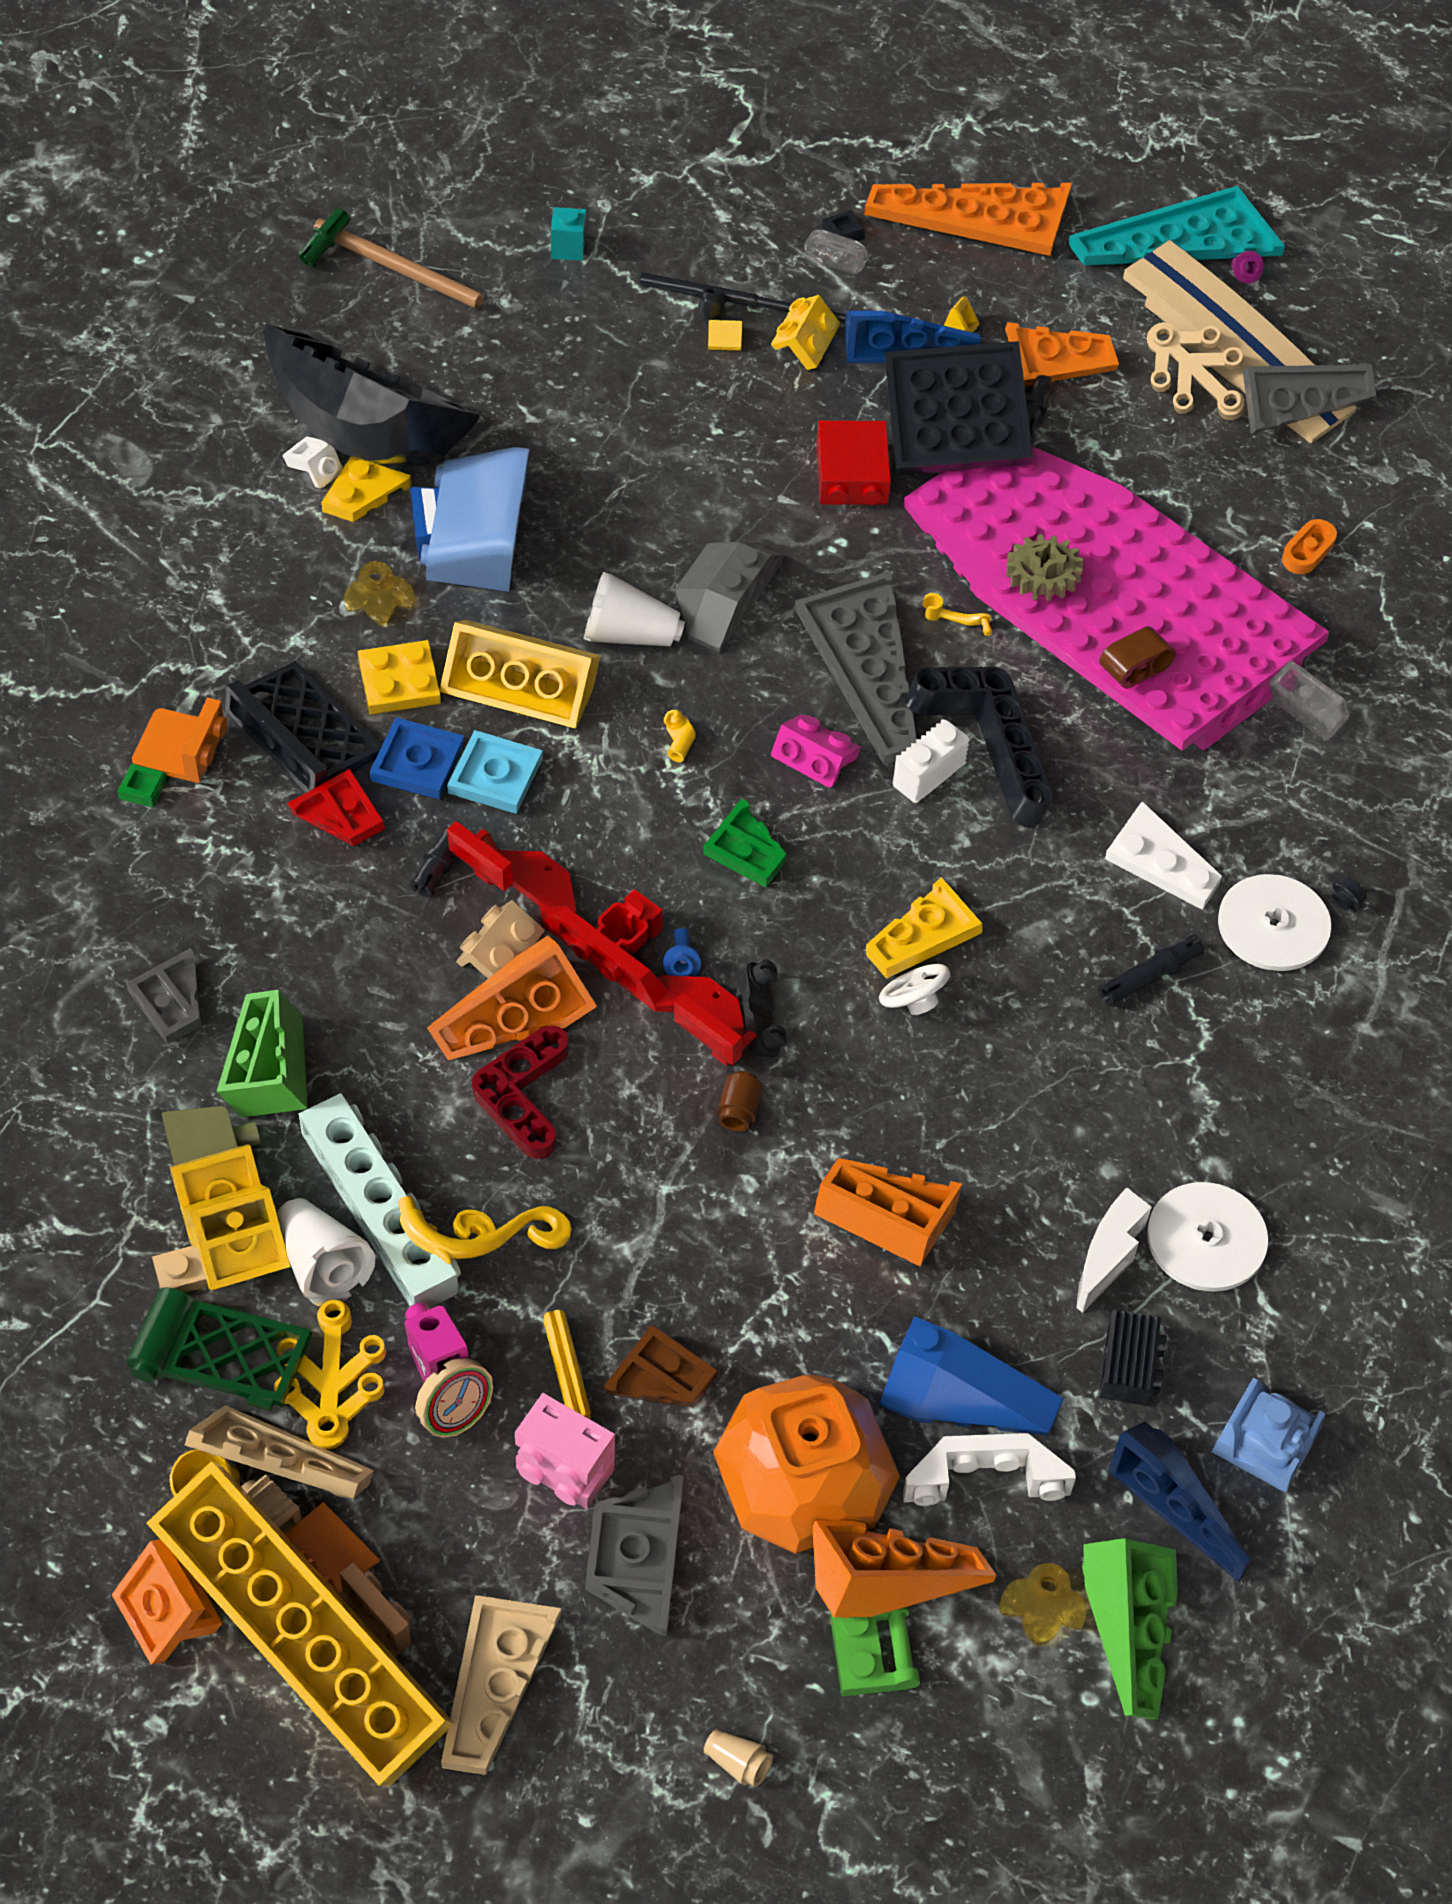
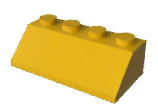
M462 620L454 622L439 692L577 728L593 691L601 655L477 622Z

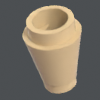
M718 1729L710 1734L704 1746V1753L710 1756L711 1759L743 1786L748 1784L754 1787L759 1786L767 1776L773 1761V1756L766 1752L765 1745L725 1732L723 1733Z

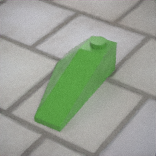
M1126 1538L1083 1544L1084 1561L1082 1568L1085 1576V1589L1125 1716L1158 1720L1166 1673L1164 1664L1161 1662L1163 1644L1170 1643L1172 1629L1166 1626L1168 1608L1176 1606L1178 1595L1176 1549Z

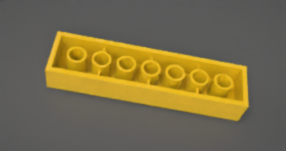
M211 1461L147 1522V1525L379 1786L390 1787L455 1724L224 1467Z

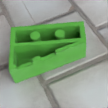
M279 990L246 994L219 1082L217 1093L241 1117L308 1109L303 1015Z

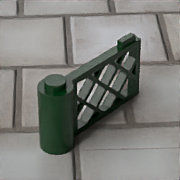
M163 1287L158 1290L126 1360V1364L131 1369V1374L143 1382L152 1383L154 1380L168 1377L248 1398V1406L271 1412L274 1405L283 1407L312 1338V1333L310 1329L197 1301L183 1291ZM202 1315L218 1319L222 1326L202 1337H199L196 1331ZM245 1327L257 1329L260 1338L238 1347L232 1333ZM227 1336L234 1350L211 1360L205 1346ZM285 1336L297 1339L294 1350L277 1358L271 1343ZM265 1346L272 1360L250 1370L243 1356ZM199 1349L207 1362L193 1370L179 1367L184 1356ZM239 1359L245 1373L232 1380L220 1378L216 1369ZM287 1364V1367H286V1369H285V1371H284V1369L282 1368V1366H284V1365ZM277 1369L282 1378L277 1391L273 1392L259 1388L255 1379Z

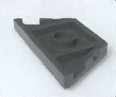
M684 1475L670 1477V1482L648 1490L644 1486L630 1491L624 1497H612L597 1502L594 1509L585 1590L662 1636H667Z

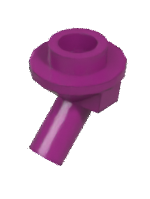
M1245 251L1233 259L1231 268H1233V273L1237 280L1250 284L1256 282L1261 277L1264 264L1259 254L1253 251Z

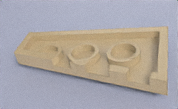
M475 1595L450 1717L455 1724L447 1732L441 1761L442 1768L482 1775L487 1774L559 1621L561 1608Z

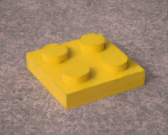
M428 640L357 651L370 715L441 704Z

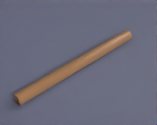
M319 218L315 222L313 230L315 227L320 228L326 220ZM345 229L334 240L338 245L470 307L478 309L483 302L484 295Z

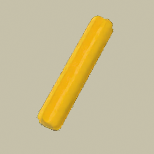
M559 1309L549 1311L544 1314V1325L564 1404L590 1419L591 1411L566 1314L563 1310Z

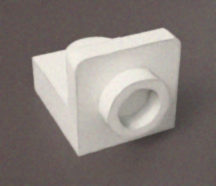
M307 436L282 455L288 467L307 471L315 487L320 489L339 476L343 469L334 447L323 440Z

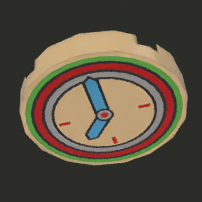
M460 1358L444 1364L446 1369L442 1370L439 1374L434 1371L420 1389L415 1406L416 1415L420 1418V1423L432 1435L441 1438L457 1436L471 1428L487 1409L493 1392L492 1376L476 1360Z

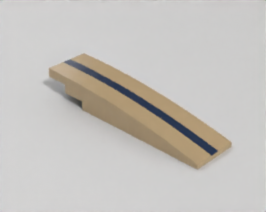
M1167 241L1125 269L1123 279L1146 296L1145 307L1166 323L1173 324L1179 332L1201 331L1209 325L1219 329L1221 341L1217 347L1208 349L1203 345H1183L1191 353H1224L1230 347H1237L1242 351L1243 364L1239 369L1229 370L1226 367L1211 368L1244 393L1243 371L1246 367L1314 365L1291 341L1242 297L1172 241ZM1212 333L1205 336V339L1208 341L1216 338V335ZM1231 355L1227 358L1229 362H1236L1239 359L1236 355ZM1355 405L1287 424V426L1312 444L1354 414L1357 407Z

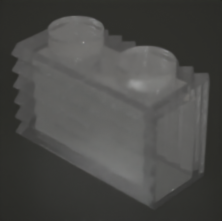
M1292 660L1269 681L1275 705H1279L1280 709H1285V712L1290 713L1291 717H1295L1296 721H1301V724L1306 725L1307 729H1311L1312 733L1317 732V736H1322L1323 741L1329 740L1349 718L1345 699Z

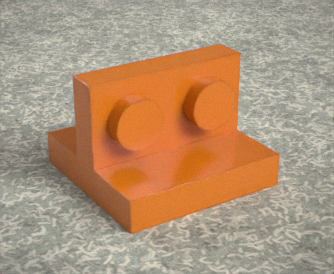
M161 1539L149 1542L112 1593L114 1600L151 1665L165 1662L180 1641L213 1634L223 1623L201 1584Z

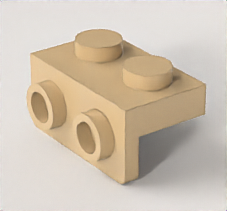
M513 900L500 908L494 905L481 919L484 926L479 933L476 931L472 932L461 944L460 949L464 952L456 962L461 967L470 962L484 976L490 978L513 958L534 945L545 930Z

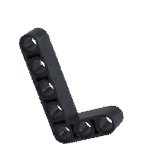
M927 667L917 671L905 697L907 707L913 713L923 716L976 715L1013 820L1019 825L1029 828L1040 824L1053 799V791L1010 675L998 667Z

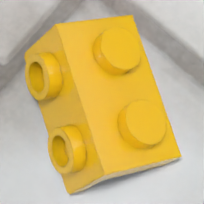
M820 295L807 299L802 297L790 305L789 313L784 322L777 328V334L771 345L775 350L789 346L806 370L816 368L840 326V322Z

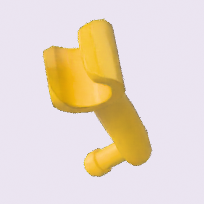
M929 593L924 597L923 607L927 608L925 616L928 620L936 621L939 618H944L966 626L982 625L984 635L990 636L992 634V628L989 625L992 620L991 615L987 613L963 614L942 608L943 599L936 593Z

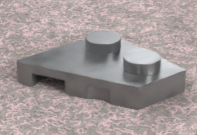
M191 948L126 983L129 994L167 1045L201 1027L195 958Z

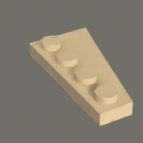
M226 1405L190 1429L185 1442V1446L321 1488L344 1498L354 1499L370 1485L374 1470L318 1447L311 1442Z

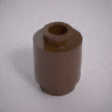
M739 1071L726 1077L717 1108L719 1124L725 1129L734 1132H744L748 1130L749 1125L754 1123L764 1089L763 1084L754 1074Z

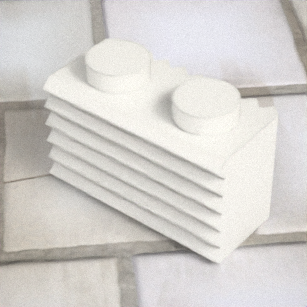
M941 720V724H936V728L931 727V732L926 731V735H921V739H916V743H911V747H906V751H901V755H896L893 786L912 802L918 803L966 764L965 760L968 754L966 751H968L967 747L970 741L968 736L949 721Z

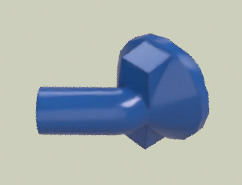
M688 929L674 930L675 946L666 952L663 959V967L669 976L695 977L701 968V958L698 950L690 947Z

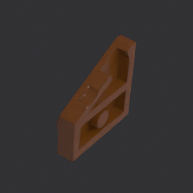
M651 1325L603 1387L606 1393L613 1396L694 1408L719 1375L715 1368Z

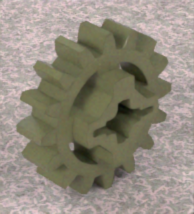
M1042 534L1038 535L1037 541H1032L1028 537L1024 538V546L1016 543L1014 544L1013 552L1008 553L1006 577L1011 578L1010 586H1020L1019 594L1021 595L1031 592L1033 600H1037L1039 595H1045L1046 600L1051 601L1053 594H1057L1060 598H1065V591L1074 592L1076 590V583H1081L1083 558L1078 557L1079 549H1069L1070 541L1068 540L1063 541L1061 544L1058 543L1057 536L1054 535L1050 540H1045Z

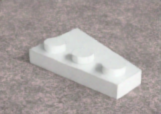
M1141 802L1108 848L1105 857L1106 860L1202 910L1220 885L1222 878L1209 863L1143 802Z

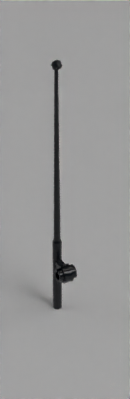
M642 272L640 276V285L699 296L698 310L700 315L709 320H715L720 317V314L724 311L725 302L750 307L759 306L789 312V307L792 304L760 297L753 293ZM832 311L838 321H846V314Z

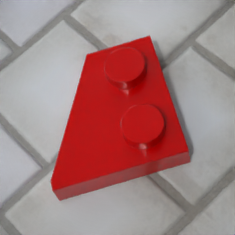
M350 769L287 803L293 815L353 847L386 829L383 820Z

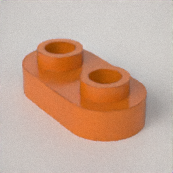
M1321 519L1308 521L1285 546L1282 556L1284 567L1295 574H1307L1313 571L1333 549L1337 537L1335 527L1328 521Z

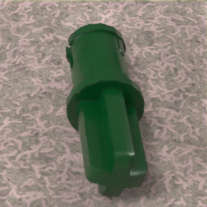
M336 208L320 228H314L313 236L298 251V258L306 265L309 262L308 266L313 268L327 249L335 246L334 240L351 221L348 213L341 208Z

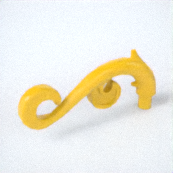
M404 1196L398 1201L401 1211L399 1221L409 1239L416 1246L436 1255L447 1264L452 1263L451 1258H474L498 1249L532 1220L547 1222L553 1229L551 1232H544L531 1225L527 1232L532 1242L546 1249L563 1247L569 1241L572 1231L567 1217L557 1209L549 1206H539L527 1210L495 1230L491 1218L485 1213L477 1210H463L457 1214L453 1222L454 1234L460 1238L455 1239L437 1232L436 1226L427 1223L423 1212L417 1209L413 1197ZM471 1233L478 1235V1237L468 1240Z

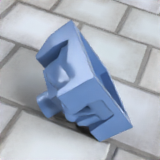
M1253 1377L1211 1452L1286 1493L1322 1429L1325 1413L1320 1411L1313 1415L1281 1394H1269V1387Z

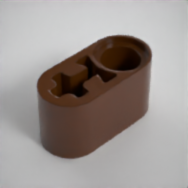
M1147 626L1110 644L1101 654L1099 663L1123 688L1128 689L1166 670L1173 663L1176 651L1153 627Z

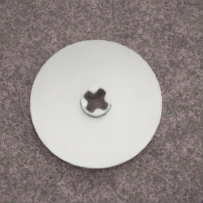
M1257 875L1238 882L1224 896L1218 914L1219 930L1227 946L1242 960L1267 970L1288 971L1310 964L1324 951L1331 933L1330 915L1322 899L1303 883L1280 875ZM1272 919L1279 920L1277 926L1270 924Z
M1189 1183L1169 1191L1155 1205L1148 1223V1244L1157 1264L1177 1282L1197 1290L1224 1291L1242 1285L1257 1273L1267 1252V1229L1256 1207L1237 1191L1215 1183ZM1205 1231L1213 1233L1210 1242L1202 1239Z

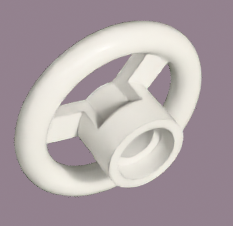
M931 964L911 970L886 985L879 995V1001L883 1006L889 1008L907 1005L912 1015L927 1012L938 1004L939 1001L935 992L942 988L949 980L950 970L942 964ZM937 975L934 979L924 980L925 977Z

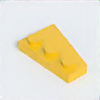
M941 877L933 884V890L924 898H917L911 904V910L901 919H894L866 944V955L887 979L982 934V922Z

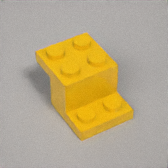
M243 1145L170 1167L189 1241L199 1251L208 1288L211 1291L290 1267L271 1192L268 1187L260 1183L250 1145Z

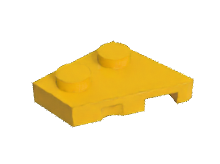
M351 456L321 502L322 512L355 522L365 516L370 509L378 508L388 501L387 495L399 488H402L404 491L409 489L412 485L411 475Z

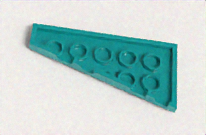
M1238 186L1070 235L1069 240L1070 248L1084 266L1135 263L1169 240L1195 260L1236 258L1245 251L1256 252L1260 257L1283 256L1285 245Z

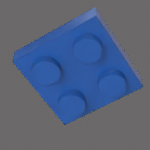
M395 717L371 768L370 780L440 800L465 745L464 735Z

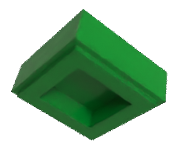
M131 763L117 790L118 798L153 808L167 782L166 772Z

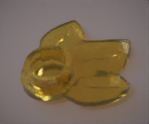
M371 561L361 567L358 573V580L347 587L344 594V603L348 612L364 608L367 615L376 624L383 627L392 616L395 605L402 608H414L415 595L411 585L405 579L393 576L389 566L379 561ZM371 574H380L382 578L380 580H372L369 576Z
M1054 1563L1040 1564L1030 1572L1028 1578L1012 1581L1006 1587L999 1604L1001 1615L1022 1617L1025 1634L1036 1646H1042L1053 1640L1059 1632L1061 1624L1072 1629H1082L1086 1618V1607L1083 1599L1070 1589L1071 1582L1067 1572ZM1050 1581L1055 1585L1056 1589L1054 1591H1047L1042 1588L1041 1583Z

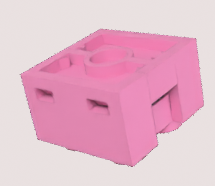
M544 1393L541 1394L515 1431V1444L520 1447L516 1456V1469H518L520 1475L532 1484L539 1485L542 1483L551 1488L563 1502L569 1505L577 1503L588 1510L614 1471L615 1434Z

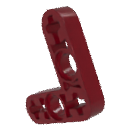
M553 1025L540 1028L479 1069L472 1078L473 1097L476 1102L520 1150L533 1159H544L554 1152L556 1133L553 1125L520 1090L554 1068L567 1057L568 1036L563 1029ZM548 1041L550 1044L558 1042V1048L554 1049L548 1046L544 1049V1042ZM517 1059H523L531 1064V1068L528 1071L518 1073L510 1068V1064ZM484 1083H487L490 1086L496 1084L497 1094L500 1097L498 1102L497 1095L494 1093L492 1089L486 1088L483 1090ZM510 1106H518L525 1113L521 1118L511 1120L506 1118L503 1112ZM530 1123L531 1131L536 1137L541 1138L545 1136V1143H541L538 1140L531 1143V1132L527 1128Z

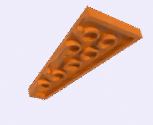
M1011 183L961 184V188L945 189L944 184H932V189H915L911 184H873L865 205L864 215L1051 256L1071 192L1072 183H1061L1060 188H1044V183H1032L1031 188H1015Z

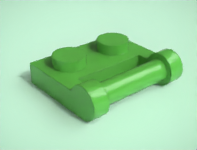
M908 1606L872 1617L841 1618L834 1617L830 1612L842 1696L908 1690L920 1685L919 1671L913 1667L906 1624V1616L909 1615ZM889 1621L896 1664L895 1672L884 1673L877 1622Z

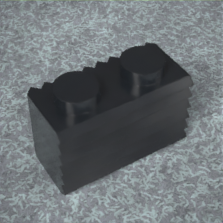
M1117 1309L1112 1310L1107 1326L1099 1398L1148 1406L1152 1393H1160L1163 1370L1156 1369L1157 1357H1164L1167 1333L1160 1332V1317L1144 1316L1142 1313L1120 1312Z

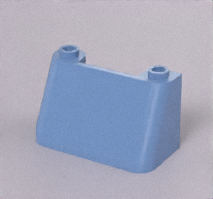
M521 447L506 448L445 460L443 467L437 466L434 487L440 488L430 544H423L420 565L427 566L426 580L509 592L520 511L526 488L529 449Z

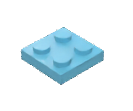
M474 730L447 784L448 794L517 814L543 760V750Z

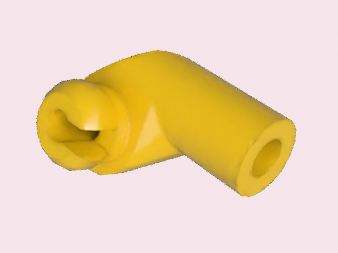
M670 710L664 717L667 731L673 739L667 755L675 762H682L695 740L696 733L685 715H682L679 710Z

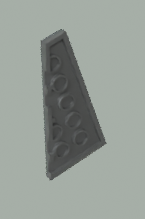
M891 571L795 600L797 615L883 765L896 761V755H901V751H906V747H911V743H916L917 739L913 712L905 704V697L909 691V686L905 675V661L899 623H897L896 602L892 591Z

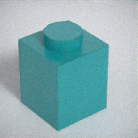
M554 207L551 224V259L583 261L586 242V209Z

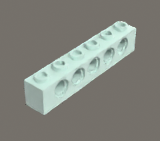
M340 1093L299 1113L301 1133L409 1306L411 1307L416 1303H426L431 1308L458 1294L457 1277L461 1275L455 1259L451 1258L452 1263L447 1264L436 1255L416 1246L406 1233H393V1231L402 1228L399 1221L401 1216L398 1206L399 1199L404 1196H411L417 1209L421 1210L412 1193L406 1195L400 1186L402 1179L393 1163L386 1164L382 1158L383 1150L375 1134L371 1133L368 1135L364 1130V1120L355 1104L349 1106ZM341 1139L350 1140L347 1143H337ZM362 1168L369 1169V1171L365 1173L355 1172L356 1170ZM380 1198H385L389 1200L385 1203L374 1202L375 1200ZM418 1259H425L428 1261L423 1265H415L412 1263L413 1261Z

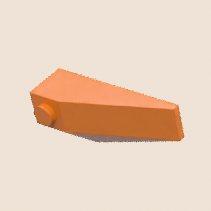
M546 936L513 958L429 1025L427 1029L449 1061L492 1049L495 1045L516 1039L518 1041L524 1040L545 1026L553 1025L561 1029L566 1028L597 1006L560 946L549 936Z
M815 1520L812 1527L816 1589L834 1617L876 1616L994 1582L997 1576L977 1547L929 1537L925 1543L916 1542L905 1538L903 1531L891 1528L887 1535L866 1531V1523L854 1520Z

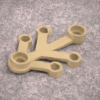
M1163 322L1154 325L1147 334V344L1150 350L1156 353L1155 371L1151 375V385L1157 392H1165L1170 388L1171 376L1168 372L1170 354L1179 363L1178 389L1173 397L1174 409L1180 414L1189 413L1193 409L1194 402L1191 395L1193 377L1218 401L1217 405L1220 416L1226 420H1236L1242 416L1245 410L1243 396L1237 391H1228L1204 367H1226L1229 370H1237L1243 364L1242 351L1237 347H1230L1224 353H1188L1182 347L1183 345H1203L1208 349L1217 347L1221 341L1219 329L1215 326H1206L1201 331L1179 332L1171 323ZM1212 333L1216 335L1214 340L1208 341L1205 339L1207 334ZM1159 335H1169V338L1165 341L1157 339ZM1231 355L1239 357L1236 362H1229L1227 360ZM1159 377L1167 379L1164 384H1157L1155 382ZM1180 399L1189 400L1186 406L1177 404ZM1235 399L1237 403L1233 406H1227L1225 401Z

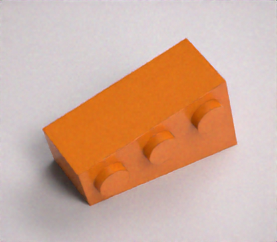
M838 1158L820 1184L814 1214L921 1267L955 1213L962 1183L950 1181L949 1186L927 1182L924 1175L913 1173L912 1178L889 1174L887 1173L888 1168Z

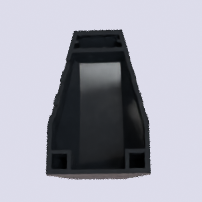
M266 324L263 334L268 359L283 396L295 415L319 439L344 454L365 461L398 467L425 466L445 456L477 423L479 414L427 388L414 383L412 389L399 384L400 376L386 371L385 376L368 369L370 362L359 357L353 363L340 357L343 350L304 332Z

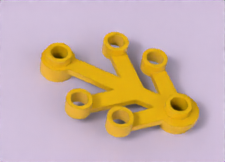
M334 1299L322 1304L317 1313L320 1328L324 1332L322 1370L304 1355L297 1371L321 1394L320 1408L301 1393V1388L296 1378H294L292 1383L295 1389L287 1395L284 1404H289L308 1422L306 1429L309 1440L314 1445L327 1450L339 1447L348 1436V1422L370 1402L377 1401L383 1396L384 1385L382 1378L376 1373H366L361 1376L358 1381L359 1391L339 1407L338 1395L372 1364L381 1362L386 1356L384 1341L379 1336L370 1335L361 1341L360 1352L340 1369L342 1335L350 1329L352 1317L348 1305L343 1301ZM340 1311V1314L335 1318L327 1317V1314L330 1312ZM283 1339L277 1346L278 1357L282 1356L287 1349L295 1348L297 1339ZM370 1346L380 1347L378 1352L374 1354L366 1352ZM281 1377L275 1382V1392L277 1391L279 1383L282 1379ZM369 1383H376L378 1385L374 1391L364 1390L365 1386ZM326 1423L335 1424L329 1431L320 1429Z

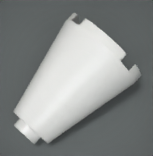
M603 572L594 597L591 614L588 618L584 639L590 642L670 647L673 640L680 641L685 621L679 620L680 612L611 573Z
M293 1199L285 1202L280 1207L276 1215L287 1256L299 1288L307 1299L317 1306H321L326 1301L333 1299L345 1301L352 1296L349 1290L358 1282L362 1287L364 1286L375 1268V1254L367 1241L306 1199Z

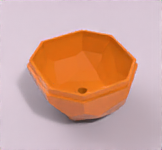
M802 1375L764 1386L745 1394L713 1451L741 1528L795 1554L814 1548L812 1527L815 1520H854L866 1523V1531L876 1528L900 1479L899 1472L869 1400L843 1383L819 1375ZM812 1433L816 1435L817 1439L815 1441H807L803 1435Z

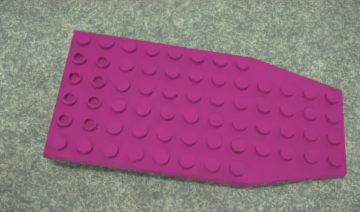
M1033 446V463L1030 465L944 471L904 497V508L923 532L933 537L936 541V548L942 555L946 554L954 563L953 569L960 577L967 579L970 583V590L977 598L1181 751L1192 743L1201 750H1206L1296 682L1301 675L1303 659L1327 642L1328 630L1127 488ZM1040 534L1043 535L1045 540H1050L1053 535L1057 536V542L1060 544L1066 540L1070 541L1069 549L1078 548V557L1083 558L1081 583H1076V590L1074 592L1066 590L1065 598H1060L1057 594H1053L1051 601H1047L1045 595H1039L1037 600H1033L1031 592L1024 595L1019 594L1020 586L1011 587V578L1006 577L1008 553L1013 552L1014 544L1017 543L1024 546V538L1028 537L1032 541H1037ZM1151 626L1175 649L1176 657L1173 663L1163 672L1131 688L1125 689L1100 665V656L1110 644L1144 627Z

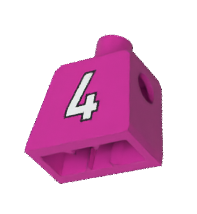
M416 1303L408 1308L405 1313L406 1321L404 1324L409 1350L424 1383L434 1371L439 1374L442 1370L446 1369L445 1366L440 1368L437 1362L447 1359V1363L454 1359L469 1358L467 1345L443 1306L429 1309L426 1303Z

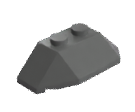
M755 542L708 543L675 588V596L682 619L685 621L688 639L720 653L784 562L785 555Z

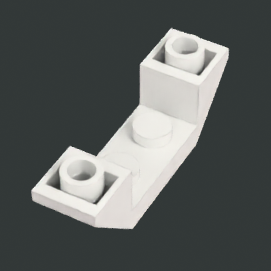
M1028 1433L944 1436L906 1477L903 1502H915L917 1505L929 1506L939 1501H945L949 1486L948 1469H953L958 1473H969L978 1468L1012 1471L1025 1466L1028 1496L1041 1497V1499L1046 1501H1055L1071 1495L1076 1478L1075 1470Z

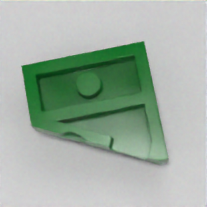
M741 798L703 848V855L767 888L786 863V853L778 842L771 839L769 830L763 822H757L750 812L749 803Z

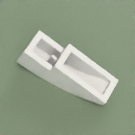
M1128 1188L1111 1205L1100 1222L1090 1244L1079 1284L1076 1306L1082 1313L1134 1260L1139 1244L1134 1238L1146 1227L1151 1206Z

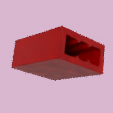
M818 421L816 450L820 505H888L890 469L886 421Z

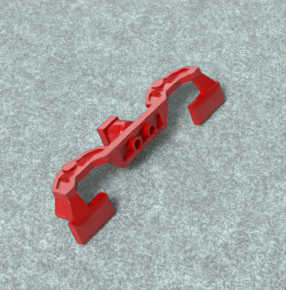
M457 821L447 828L449 850L474 868V874L488 885H496L504 892L512 885L536 903L540 908L543 927L571 947L577 957L582 960H588L599 969L606 979L611 982H617L653 1011L674 1012V1022L709 1047L712 1056L725 1066L729 1063L733 1066L742 1057V1051L757 1037V1034L751 1030L745 1033L738 998L710 977L660 975L657 978L650 969L633 957L646 944L648 937L653 940L663 931V910L637 890L633 889L624 898L623 904L616 902L598 918V928L596 929L577 915L569 871L542 851L498 850L488 831L481 829L474 835Z

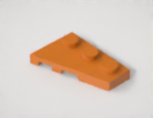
M1007 322L1005 327L1008 341H1019L1024 386L1033 385L1036 377L1039 375L1050 377L1052 379L1050 382L1116 371L1119 365L1110 335L1073 330L1069 333L1049 331V327L1037 326L1036 329L1019 327L1018 323Z

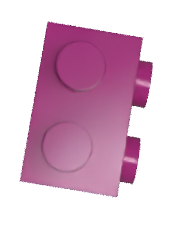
M800 714L781 725L771 751V756L830 788L835 785L841 768L857 759L861 747L851 742V738L846 734L831 731L820 725L818 719Z

